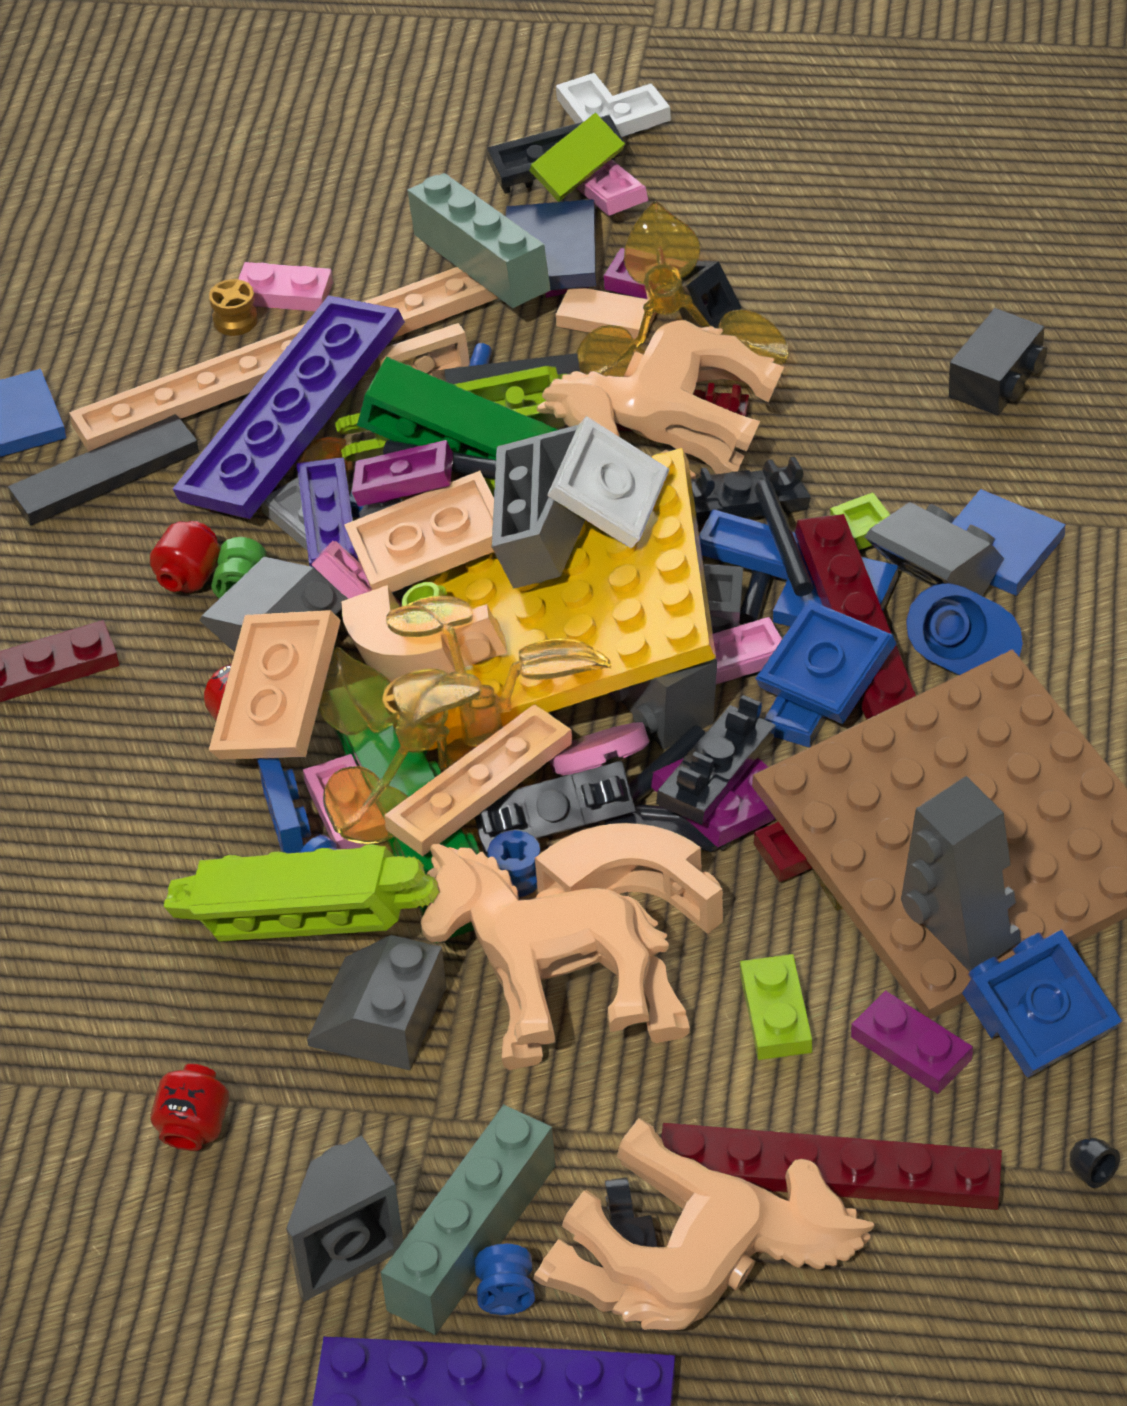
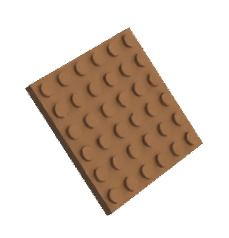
M1013 649L753 775V789L776 820L782 825L800 852L807 858L809 864L919 1011L929 1019L967 1001L962 992L971 978L968 975L969 971L923 923L918 924L908 916L902 905L901 895L916 808L965 776L1004 812L1011 865L1002 870L1005 888L1010 887L1015 893L1016 903L1008 908L1010 925L1014 924L1020 930L1021 941L1019 943L1036 933H1041L1045 939L1062 929L1073 946L1127 918V788ZM1019 943L998 956V961L1001 963L1014 956L1013 949Z

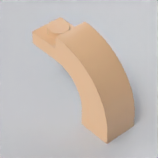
M388 585L341 601L344 625L366 665L376 677L384 675L389 684L401 676L417 674L430 681L433 689L461 683L460 669L507 653L506 639L487 604L434 623L413 625L407 624V619L403 615Z
M633 823L596 826L561 839L535 857L539 893L551 888H561L566 890V892L591 888L607 889L618 894L642 892L666 900L707 934L723 923V891L713 875L708 872H702L701 847L691 840L667 829Z

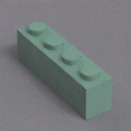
M445 173L427 178L423 183L407 190L414 235L506 304L514 308L550 291L545 245Z
M503 1104L381 1271L388 1312L434 1335L438 1333L477 1278L475 1273V1257L486 1247L502 1243L556 1167L551 1126Z

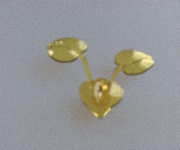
M656 201L643 212L635 223L624 251V262L628 274L634 281L645 285L648 301L643 305L644 313L639 333L633 340L628 330L616 325L601 326L591 331L582 340L576 352L578 353L580 372L586 375L593 371L606 377H624L635 351L643 355L645 353V350L640 348V346L646 340L651 317L654 312L669 315L677 312L681 307H685L701 328L711 326L692 303L691 296L685 294L682 277L688 275L699 261L701 252L698 238L687 224L673 216ZM749 310L730 311L722 317L719 328L723 329L722 335L737 337L755 354L774 358L773 363L782 365L789 358V349L785 338L765 317Z
M452 596L426 597L392 609L386 615L387 627L400 636L424 637L442 631L448 639L456 672L448 674L440 669H421L399 677L394 683L393 691L394 700L400 714L408 725L414 729L424 720L437 713L459 707L462 741L466 745L477 747L503 728L501 713L511 711L510 699L517 677L520 674L526 679L547 680L591 670L612 669L609 658L584 642L570 638L546 639L529 644L519 650L520 661L514 662L510 666L502 695L499 697L495 694L492 686L483 685L477 677L466 673L457 635L453 627L467 624L473 620L472 608L467 602Z
M336 647L331 656L318 707L320 714L331 727L346 735L359 734L367 727L373 733H379L397 723L396 735L401 746L381 780L371 770L360 766L345 767L334 772L324 788L323 804L335 832L339 833L341 837L359 844L381 843L394 837L393 834L386 830L384 815L408 798L399 789L389 786L408 752L417 753L428 750L437 741L439 767L445 771L483 743L484 740L471 737L453 740L447 748L446 738L450 731L444 724L448 718V709L440 698L430 693L414 695L409 702H403L398 711L389 715L382 699L385 689L391 682L375 669L355 660L340 647ZM534 772L510 791L534 785L539 775Z

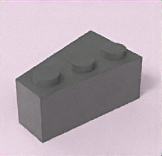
M578 425L497 447L492 549L513 589L561 577L585 522L584 518L547 496Z
M713 659L610 692L609 695L616 702L622 701L633 714L635 723L643 722L647 735H651L660 747L665 750L694 725L703 729L713 724L717 660Z
M967 776L916 808L901 902L908 916L918 924L923 923L970 972L982 962L992 957L997 958L1019 943L1021 937L1019 928L1014 924L1011 926L1009 922L1008 908L1016 903L1015 893L1010 887L1005 888L1002 870L1011 865L1004 812Z

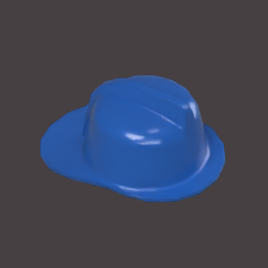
M951 583L933 585L921 592L910 605L906 625L907 635L914 649L926 659L958 675L1012 649L1020 656L1023 645L1021 628L1014 616L1001 605L963 586Z

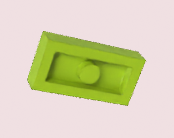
M789 954L740 961V977L757 1059L764 1060L812 1053V1037L794 955Z

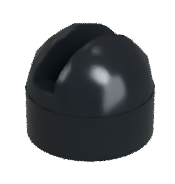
M1098 1138L1083 1139L1076 1142L1071 1149L1069 1163L1077 1178L1091 1188H1099L1106 1184L1117 1171L1120 1163V1153L1104 1140Z

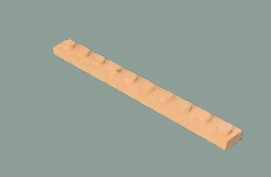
M455 267L364 302L399 309L405 323L393 337L395 338L498 299V297L461 269ZM305 324L69 412L72 427L89 452L176 414L182 419L248 394Z

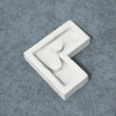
M595 73L556 85L557 100L575 124L584 122L595 112L600 117L610 115L621 137L671 121L670 106L652 83L612 96Z

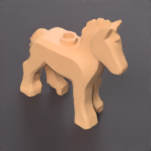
M686 320L672 321L657 329L644 355L635 351L624 377H606L593 371L588 375L578 371L572 372L571 375L564 374L562 379L553 380L550 387L544 390L542 397L546 401L537 407V412L555 415L556 418L563 419L569 427L580 424L587 416L619 436L615 424L617 423L631 429L644 438L669 444L676 449L683 448L684 453L698 457L711 466L715 474L738 472L745 455L735 451L734 448L736 446L742 450H748L760 421L736 414L694 396L696 382L717 379L742 382L750 386L755 396L769 402L784 367L773 363L774 358L755 354L737 337L722 335V328H714L713 326L701 328Z
M440 844L431 845L430 850L434 856L431 862L434 868L429 870L426 875L429 874L438 882L437 886L440 893L435 898L434 903L429 904L421 919L422 933L432 943L446 941L457 929L470 921L472 922L478 942L487 955L496 977L504 989L505 1003L510 1014L508 1031L503 1037L502 1062L505 1069L513 1070L539 1064L543 1058L541 1044L555 1043L553 1025L541 980L565 975L598 962L616 974L618 979L617 995L608 1006L609 1032L620 1031L629 1025L646 1022L651 1041L654 1043L682 1039L689 1034L690 1026L686 1010L668 982L664 962L654 956L659 952H666L668 950L669 944L665 940L667 934L654 928L658 925V921L653 919L637 900L601 888L581 889L566 892V890L561 888H551L540 892L534 899L519 900L518 890L516 886H512L509 872L507 870H500L494 857L487 858L483 852L476 855L470 848L456 850Z
M638 1118L622 1139L616 1158L621 1160L622 1166L631 1170L683 1209L668 1240L667 1247H644L624 1239L606 1219L601 1208V1200L589 1191L584 1190L567 1212L562 1227L574 1234L573 1240L592 1252L603 1267L581 1259L573 1246L558 1239L534 1274V1280L543 1286L565 1291L583 1298L602 1312L612 1311L613 1314L622 1316L625 1322H641V1327L644 1330H681L687 1328L693 1322L704 1318L718 1302L728 1286L736 1291L742 1286L755 1264V1261L750 1256L756 1252L766 1253L776 1260L783 1258L797 1268L802 1267L806 1263L812 1268L821 1270L825 1265L836 1266L837 1260L848 1261L855 1255L856 1250L862 1249L864 1244L870 1240L868 1232L875 1225L873 1222L857 1219L858 1213L856 1209L845 1208L841 1199L825 1183L817 1165L809 1160H795L787 1170L785 1178L788 1201L741 1178L711 1171L695 1160L671 1152L664 1147L662 1139L655 1132L654 1127Z

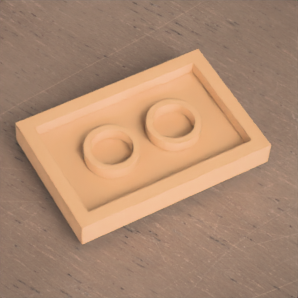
M481 471L450 482V486L427 491L345 524L347 534L371 589L375 590L388 585L391 592H395L481 556L493 553L494 497Z
M331 610L245 615L209 746V751L219 760L306 757L341 621Z

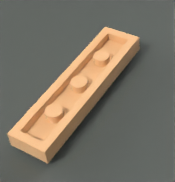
M534 704L385 814L386 830L418 854L424 856L430 851L432 844H440L572 744L571 729Z

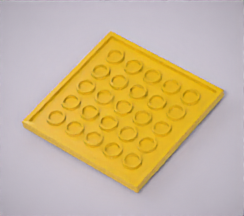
M683 448L652 456L653 459L669 468V472L642 536L632 548L585 520L561 577L513 589L495 552L412 584L413 587L423 582H432L436 585L444 586L447 591L445 600L446 602H451L454 607L453 613L449 617L487 604L506 639L507 653L460 669L461 683L433 689L435 699L439 703L443 716L438 729L431 735L420 739L426 745L427 751L504 727L534 704L548 713L716 659L689 461Z

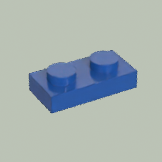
M257 758L263 793L281 852L288 854L299 853L303 848L302 838L310 837L311 832L304 806L294 808L292 802L299 799L293 770L283 771L279 758Z

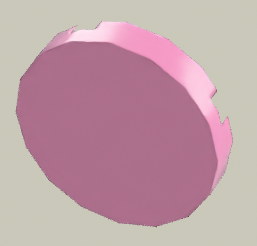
M643 722L620 725L573 740L570 746L552 758L549 763L552 771L556 772V774L569 775L600 767L606 760L616 756H623V758L630 756L645 748L650 741Z

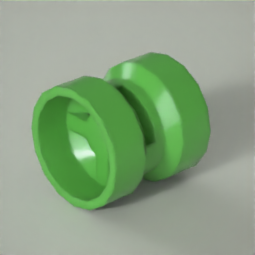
M234 537L226 540L221 545L217 561L219 566L215 569L211 584L213 593L220 599L263 557H268L265 548L255 540L246 537Z

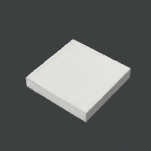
M586 416L577 427L547 496L632 548L642 536L669 468Z

